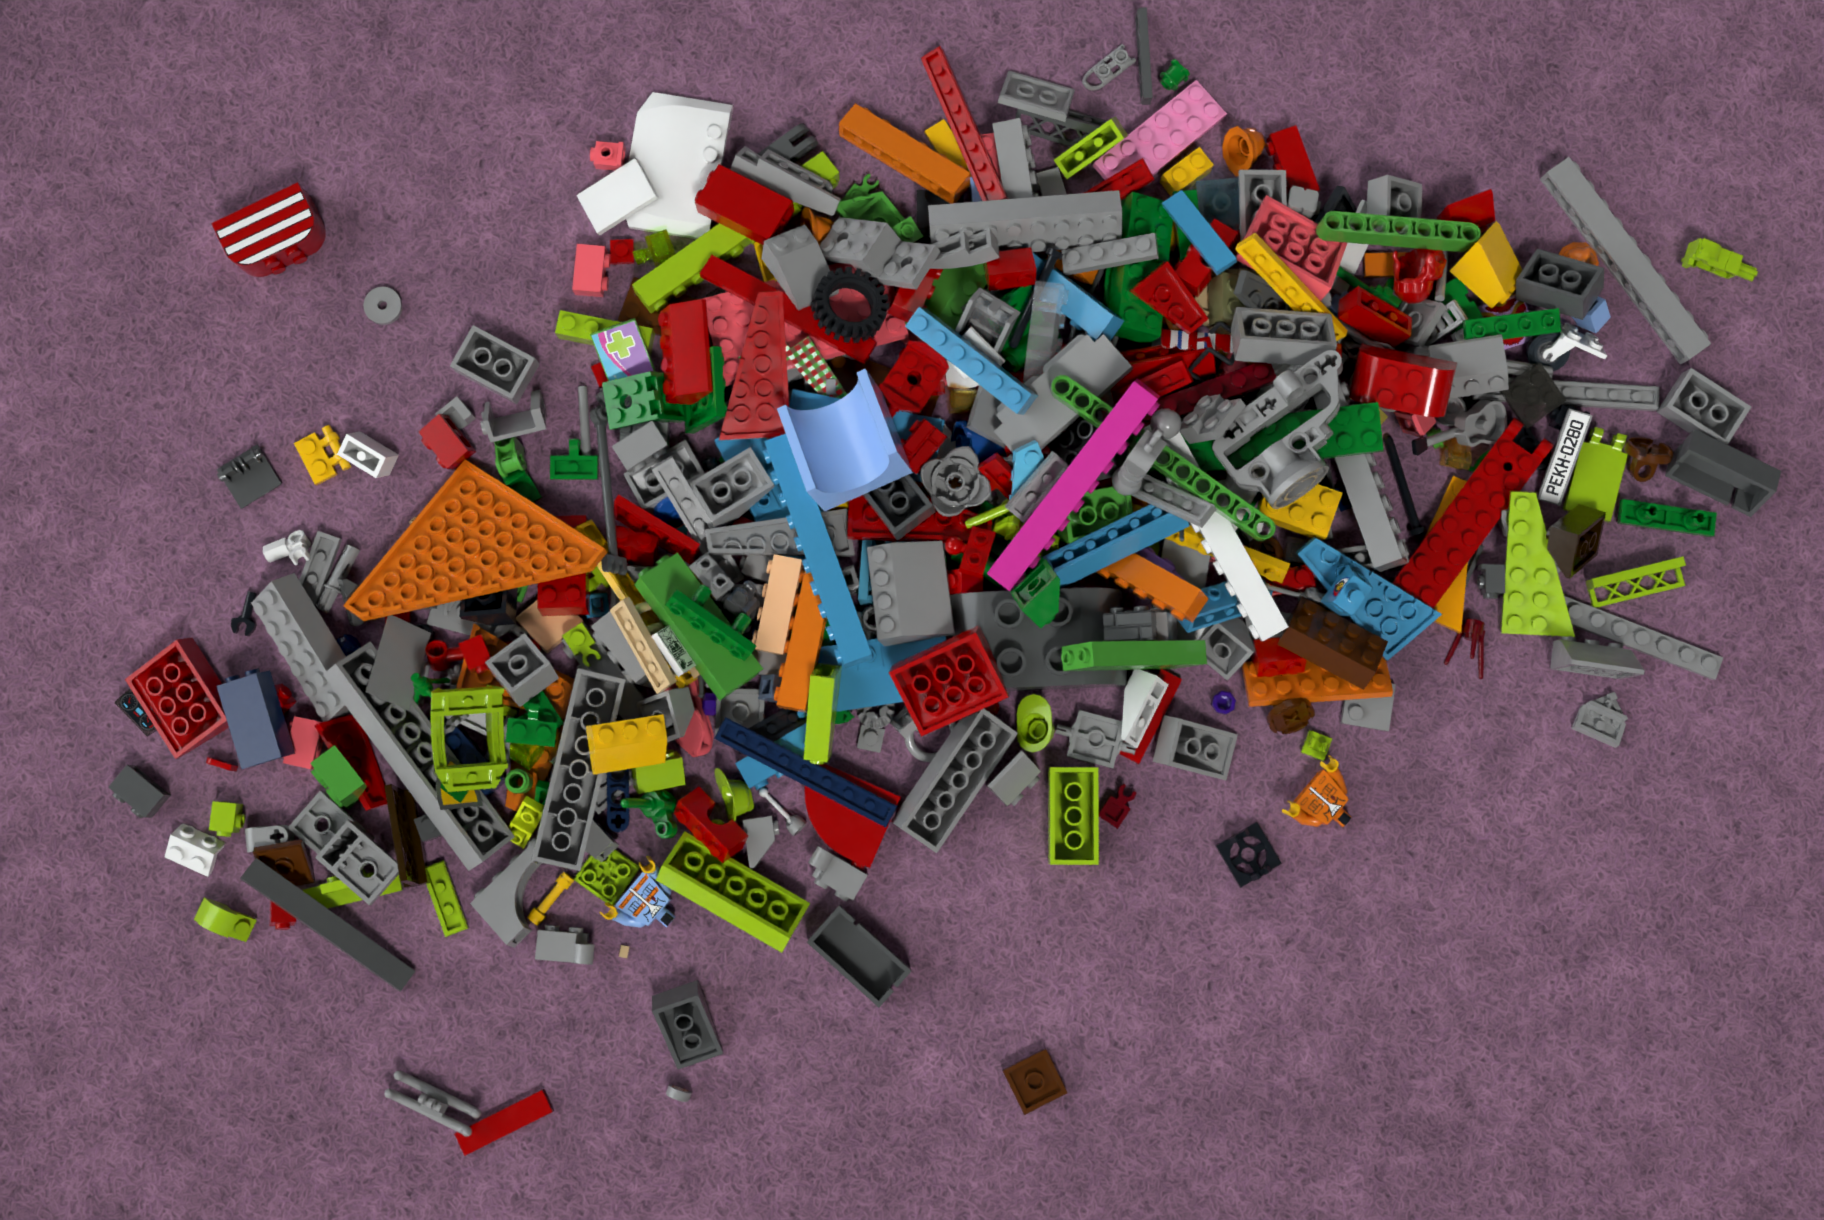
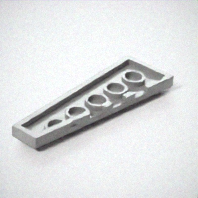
M847 509L821 512L836 556H854L852 539H847ZM787 518L705 529L709 555L775 554L780 556H805L803 550L798 552L794 538L798 537L795 528L790 530Z

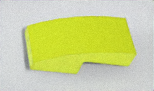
M529 796L525 797L508 826L515 836L510 841L523 849L538 826L544 805Z

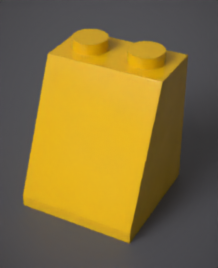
M1496 221L1454 265L1450 272L1492 309L1498 302L1502 305L1516 290V279L1522 272V268L1500 224Z

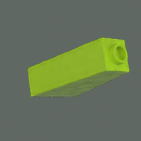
M818 663L810 675L803 760H810V763L813 764L828 763L832 754L842 666Z

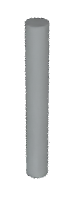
M1443 251L1447 262L1443 276L1436 280L1435 300L1438 302H1442L1445 299L1449 251Z
M579 386L582 456H591L587 386Z

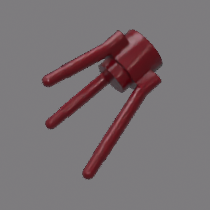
M1476 619L1465 620L1461 633L1457 634L1444 660L1445 665L1449 663L1462 636L1465 635L1464 639L1472 641L1470 649L1471 659L1475 657L1478 642L1479 679H1483L1485 623Z

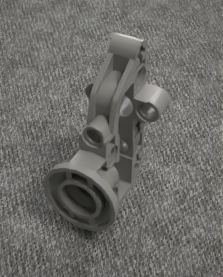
M1325 351L1295 372L1289 369L1281 373L1273 381L1274 387L1247 405L1219 439H1215L1212 449L1215 456L1237 486L1242 490L1261 492L1273 509L1283 508L1298 500L1313 489L1328 473L1329 467L1317 450L1326 445V440L1333 435L1334 432L1328 424L1334 419L1340 409L1338 376L1343 370L1342 358L1337 351ZM1330 361L1332 364L1335 363L1336 366H1327V362ZM1313 374L1317 376V380L1312 383L1305 381L1308 375ZM1320 390H1323L1331 400L1325 409L1283 439L1269 446L1259 456L1239 470H1236L1226 458L1250 441V437L1264 427L1268 428L1286 414L1300 410L1306 403H1309L1308 399ZM1270 404L1271 406H1275V409H1267L1266 406ZM1228 433H1231L1232 435L1235 436V438L1231 439L1230 437H1227L1226 435H1227ZM1299 440L1306 443L1302 449H1295L1293 447V444ZM1257 469L1266 471L1265 475L1261 478L1253 477V473Z

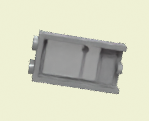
M979 287L969 299L955 331L963 336L970 327H973L1000 355L1021 312Z

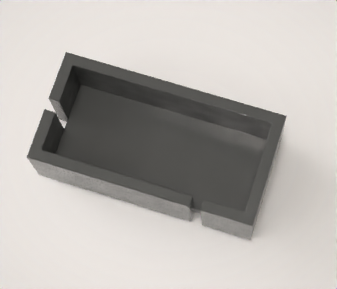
M1694 429L1683 441V444L1674 451L1672 460L1668 463L1665 476L1726 506L1730 503L1733 488L1736 487L1732 508L1752 517L1777 491L1781 470Z
M839 905L810 937L807 943L880 1008L894 992L891 985L893 984L898 987L912 969L860 922L856 926L853 923L856 919Z

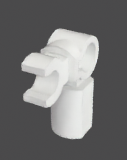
M297 530L291 533L288 539L283 538L263 546V554L270 563L289 556L294 565H298L299 558L304 557L306 561L310 559L308 549L311 546V542L302 530Z

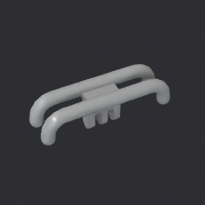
M398 1070L394 1073L396 1080L423 1093L417 1101L389 1088L384 1092L386 1098L396 1101L466 1137L472 1134V1129L469 1126L444 1113L448 1105L473 1118H479L481 1116L479 1108L403 1071Z

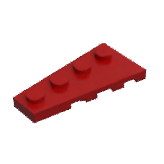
M349 715L316 724L315 728L327 748L330 749L335 745L366 784V789L358 798L365 810L368 811L387 805L384 782L368 736L354 716Z

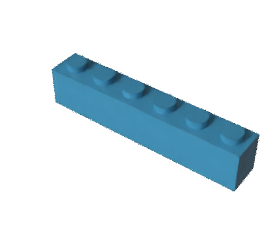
M1032 252L1037 268V282L1046 259L1037 252ZM1054 266L1039 300L1047 305L1050 303L1054 305V312L1063 318L1069 317L1071 319L1069 323L1080 331L1084 329L1088 332L1086 335L1094 342L1103 334L1111 341L1124 320Z
M918 307L905 325L907 329L1016 414L1024 415L1038 397L1035 392L928 309Z
M1150 504L1043 556V559L1050 563L1060 578L1061 589L1190 525L1188 521Z

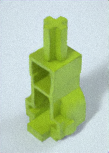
M1699 238L1690 242L1685 257L1681 259V267L1686 269L1698 267L1726 279L1738 276L1752 282L1758 274L1757 268L1742 263L1743 255L1724 249L1719 244L1705 238Z

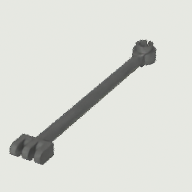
M599 405L592 409L589 415L597 431L608 554L601 560L602 570L613 574L626 575V558L618 556L606 435L608 418L606 407Z

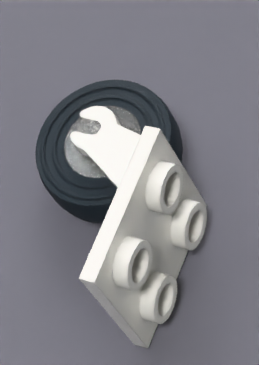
M1569 323L1561 324V332L1532 336L1526 347V356L1529 363L1550 366L1553 368V371L1560 369L1566 364L1570 356V350L1575 346L1603 359L1607 357V354L1603 349V345L1599 343L1597 336L1586 332L1584 335L1577 331L1578 328Z

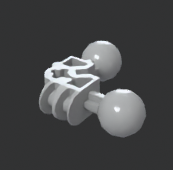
M1164 408L1152 415L1150 421L1152 431L1146 429L1123 465L1114 471L1112 485L1119 494L1128 496L1140 490L1144 476L1167 444L1164 439H1171L1179 433L1181 419L1174 410Z

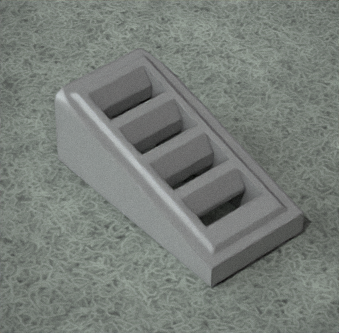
M1455 299L1445 305L1446 310L1442 315L1449 326L1447 327L1440 318L1437 327L1441 332H1438L1435 327L1424 346L1429 347L1436 344L1461 325L1463 320L1468 319ZM1449 310L1452 312V314H1453L1454 317L1456 318V321H1455V322H1454V320L1452 319V317L1450 316V314L1448 313Z

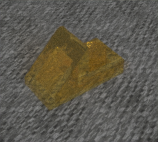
M1456 437L1445 441L1439 465L1459 470H1469L1472 463L1471 447L1458 444Z

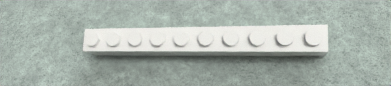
M1150 425L1144 428L1145 431L1146 429L1152 431ZM1180 431L1173 438L1164 439L1167 442L1166 446L1200 469ZM1161 452L1156 461L1160 464L1168 463V456L1166 453ZM1179 466L1176 468V474L1179 478L1185 479L1188 477V470L1183 466ZM1165 478L1169 485L1187 492L1169 478ZM1200 480L1197 481L1196 488L1199 492L1205 493L1208 491V484ZM1215 511L1203 528L1190 523L1195 533L1200 531L1204 540L1201 541V544L1206 553L1213 554L1216 560L1213 562L1217 573L1219 576L1224 574L1228 581L1224 584L1231 597L1235 595L1240 604L1236 605L1241 616L1243 618L1248 617L1251 623L1248 628L1254 639L1259 638L1260 641H1264L1288 628L1287 623L1230 521Z

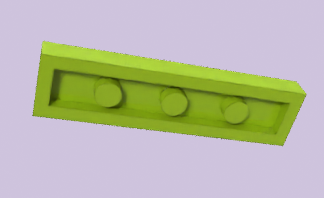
M1684 556L1585 581L1592 607L1597 608L1685 586L1680 568L1686 566ZM1674 569L1678 583L1670 585L1661 580L1666 571ZM1660 573L1659 577H1656L1653 574ZM1644 576H1649L1656 581L1652 589L1646 590L1639 586ZM1638 578L1636 583L1631 581L1632 579ZM1625 581L1633 586L1629 595L1624 596L1616 591L1620 582ZM1659 583L1662 584V585H1664V586H1662V587H1658V588H1657V586H1658ZM1615 584L1614 587H1613V589L1610 588L1609 586H1607V585ZM1603 587L1610 591L1605 601L1597 602L1595 588ZM1636 588H1637L1638 590L1642 591V592L1634 593L1635 590H1636ZM1613 594L1618 596V598L1611 599Z

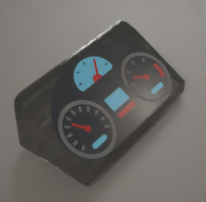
M128 689L115 701V704L147 737L157 731L131 689Z

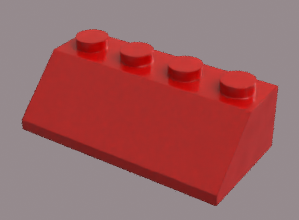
M706 299L670 304L659 314L658 323L661 326L660 347L663 352L661 369L664 372L663 393L666 397V403L693 405L713 391Z

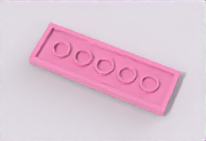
M1195 80L1132 131L1129 136L1096 160L1093 167L1106 180L1143 158L1154 176L1226 117L1227 113L1203 86Z

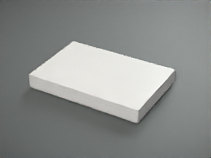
M635 158L576 195L599 235H602L658 199L638 160Z

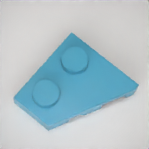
M1036 440L1013 450L1012 462L1014 467L1011 471L1012 494L1009 495V499L1015 495L1045 460Z

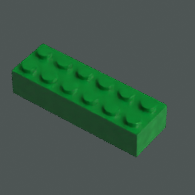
M1132 192L1121 200V239L1155 233L1157 236L1159 259L1113 267L1108 308L1124 320L1114 336L1149 344L1161 337L1163 316L1132 294L1130 290L1161 264L1169 262L1173 219L1162 207L1163 200Z

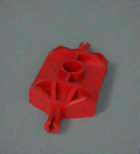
M909 340L905 350L883 383L879 385L883 396L889 403L888 409L892 419L896 412L899 413V411L920 414L949 370V365L944 357L925 342ZM911 373H918L921 376V381L917 385H912L907 380L908 376Z

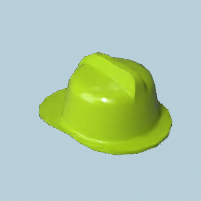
M1032 694L1022 699L1018 706L1017 740L1024 750L1038 752L1044 749L1051 741L1055 730L1052 722L1051 706L1048 701L1040 695Z
M715 768L716 783L724 800L728 819L735 822L736 816L754 809L751 790L741 780H729L720 768Z

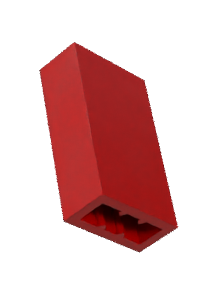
M718 164L715 171L712 170L709 173L707 184L703 190L700 189L695 197L698 213L761 245H764L765 240L780 235L795 211L792 200Z

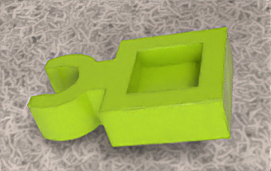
M582 622L562 635L575 656L580 653L583 654L582 661L585 666L591 667V664L588 662L590 655H595L599 661L602 659L600 653L591 648L596 642Z

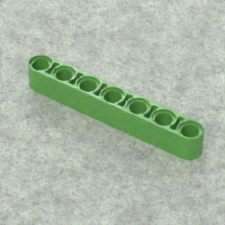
M1329 211L1316 226V234L1325 241L1454 252L1468 251L1481 236L1479 227L1470 222Z

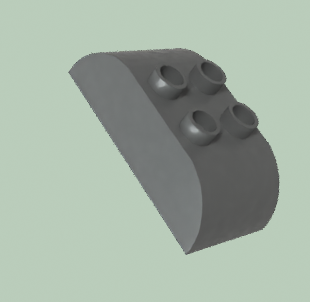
M1111 588L1060 589L1059 612L1051 623L1045 624L1042 628H1039L1020 609L1010 593L1011 591L950 595L955 634L946 636V640L979 625L990 646L1007 691L1124 687L1127 685V670L1063 671L1061 660V647L1104 641L1103 614L1110 613L1111 608H1124L1122 590Z

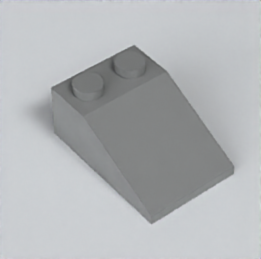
M802 225L764 241L761 259L797 310L812 305V298L822 277L827 276L828 272H830L820 246L806 225ZM839 289L834 291L829 297L839 294Z
M751 447L688 483L715 528L727 526L737 520L775 487Z
M1164 715L1152 762L1226 781L1238 734Z

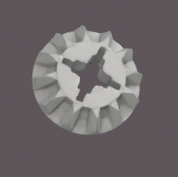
M894 703L877 706L883 707L879 710V718L875 712H869L872 710V707L857 709L858 718L862 724L869 728H883L894 718Z

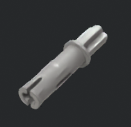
M346 544L327 584L323 585L325 589L316 605L317 609L326 613L330 611L338 593L341 594L338 579H346L360 552L359 549Z

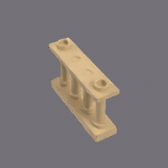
M630 597L622 599L610 609V612L656 694L664 692L677 682L675 679L677 675L667 665L651 635L665 628L661 621L645 626L639 614L652 610L646 601L634 605ZM695 667L689 670L693 679L700 676Z

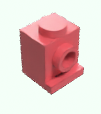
M596 141V146L591 147L590 161L594 162L596 169L615 171L625 163L626 147L623 142ZM604 151L610 152V155L606 157L602 154Z

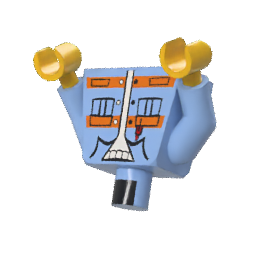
M646 856L650 862L647 866H643L639 862V866L643 871L642 874L615 904V907L609 902L605 903L610 908L609 912L605 914L600 911V914L605 919H612L624 926L642 928L645 925L650 926L655 919L667 928L676 916L665 908L672 900L670 897L672 890L656 881L660 868L655 865L651 856Z

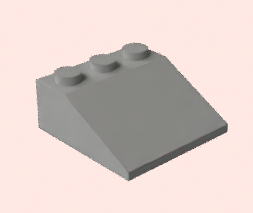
M1561 636V639L1553 641L1550 665L1552 670L1614 679L1644 675L1645 671L1632 650L1623 649V644L1608 643V646L1599 645L1600 641L1585 640V643L1576 642L1575 637Z

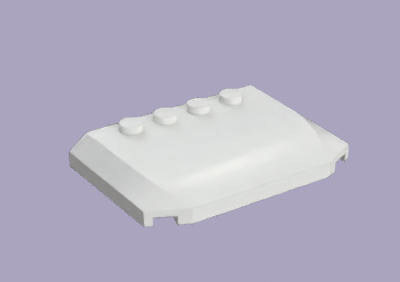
M652 92L637 112L629 161L634 158L638 160L658 199L626 219L630 229L698 239L712 229L713 220L698 213L695 197L700 189L703 190L707 184L709 173L712 170L715 171L718 164L722 165L733 105Z

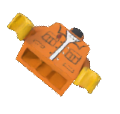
M1328 755L1330 762L1327 765L1322 761L1320 762V766L1325 770H1319L1293 802L1287 801L1290 803V809L1288 811L1282 809V813L1291 816L1301 825L1318 827L1321 824L1328 825L1333 819L1340 826L1344 827L1352 818L1343 809V806L1349 800L1346 796L1347 787L1343 775L1338 768L1339 763L1331 755Z

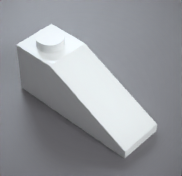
M1134 670L1125 687L1121 739L1134 748H1138L1169 685L1158 676L1143 670Z

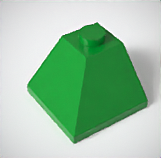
M1045 559L1010 592L1020 609L1039 628L1051 623L1059 612L1060 578Z

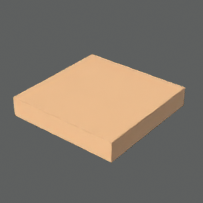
M537 600L516 617V621L547 654L562 642L563 634L581 622L584 623L578 615L542 616L537 609Z

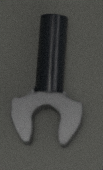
M247 591L242 614L238 618L231 619L233 633H238L241 623L247 625L245 636L249 637L256 630L257 624L251 618L253 611L251 603L255 600L257 593Z

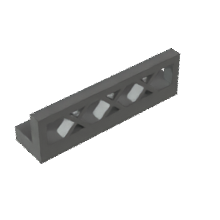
M1021 109L1017 110L1015 119L1020 118L1021 114L1031 116L1034 124L1027 126L1031 135L1070 147L1107 122V120L1070 109L1065 122ZM1047 121L1051 122L1057 130L1052 133L1045 132L1041 124ZM1069 128L1075 129L1079 137L1073 140L1068 139L1063 131Z

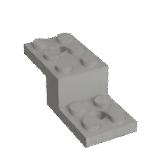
M841 217L834 222L830 232L820 244V249L826 261L851 264L855 269H862L861 276L864 277L866 272L871 274L869 280L872 281L877 278L879 280L878 284L916 290L940 253L936 245L902 241L887 223Z
M323 791L317 793L288 827L317 853L315 858L368 905H372L399 874L397 861L373 841L375 837L340 808ZM325 818L329 824L326 831L320 832L317 828V823L320 819ZM370 863L374 866L375 871L371 877L367 878L363 875V867Z

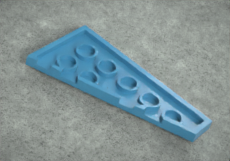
M1315 537L1296 552L1327 591L1347 565L1368 579L1373 589L1357 611L1349 617L1358 626L1388 641L1382 656L1386 661L1442 615Z

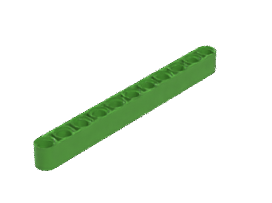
M1066 375L1057 376L1051 384V394L1055 399L1096 428L1102 422L1096 419L1095 413L1099 410H1104L1109 414L1113 409ZM1059 382H1064L1068 385L1069 390L1064 394L1056 391L1055 385ZM1079 396H1084L1088 399L1089 405L1084 408L1078 407L1075 399ZM1141 429L1136 436L1131 434L1126 440L1130 443L1126 448L1130 452L1135 447L1136 440L1144 434V429ZM1168 446L1164 447L1162 452L1168 456V463L1160 464L1155 460L1152 465L1153 468L1191 495L1214 504L1218 514L1254 539L1264 541L1274 535L1275 524L1269 517ZM1179 466L1185 467L1188 470V477L1185 479L1179 478L1176 474V468ZM1197 481H1205L1208 484V491L1205 493L1199 492L1196 488ZM1222 494L1228 498L1229 501L1226 507H1221L1217 504V495ZM1238 509H1245L1248 512L1249 517L1247 521H1241L1237 518ZM1258 523H1265L1268 526L1269 532L1267 535L1264 536L1258 533Z

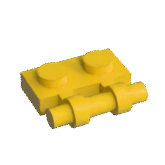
M330 425L322 428L325 435L323 439L320 440L317 433L314 432L294 443L316 486L338 475L334 468L337 464H340L343 471L351 468L349 461L337 455L341 447L339 443L340 438L337 432H333ZM329 445L335 454L330 459L324 449Z

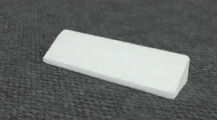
M1362 200L1355 213L1367 214V201ZM1347 243L1339 266L1354 276L1369 244ZM1336 275L1329 292L1341 295L1345 290H1348L1350 285Z

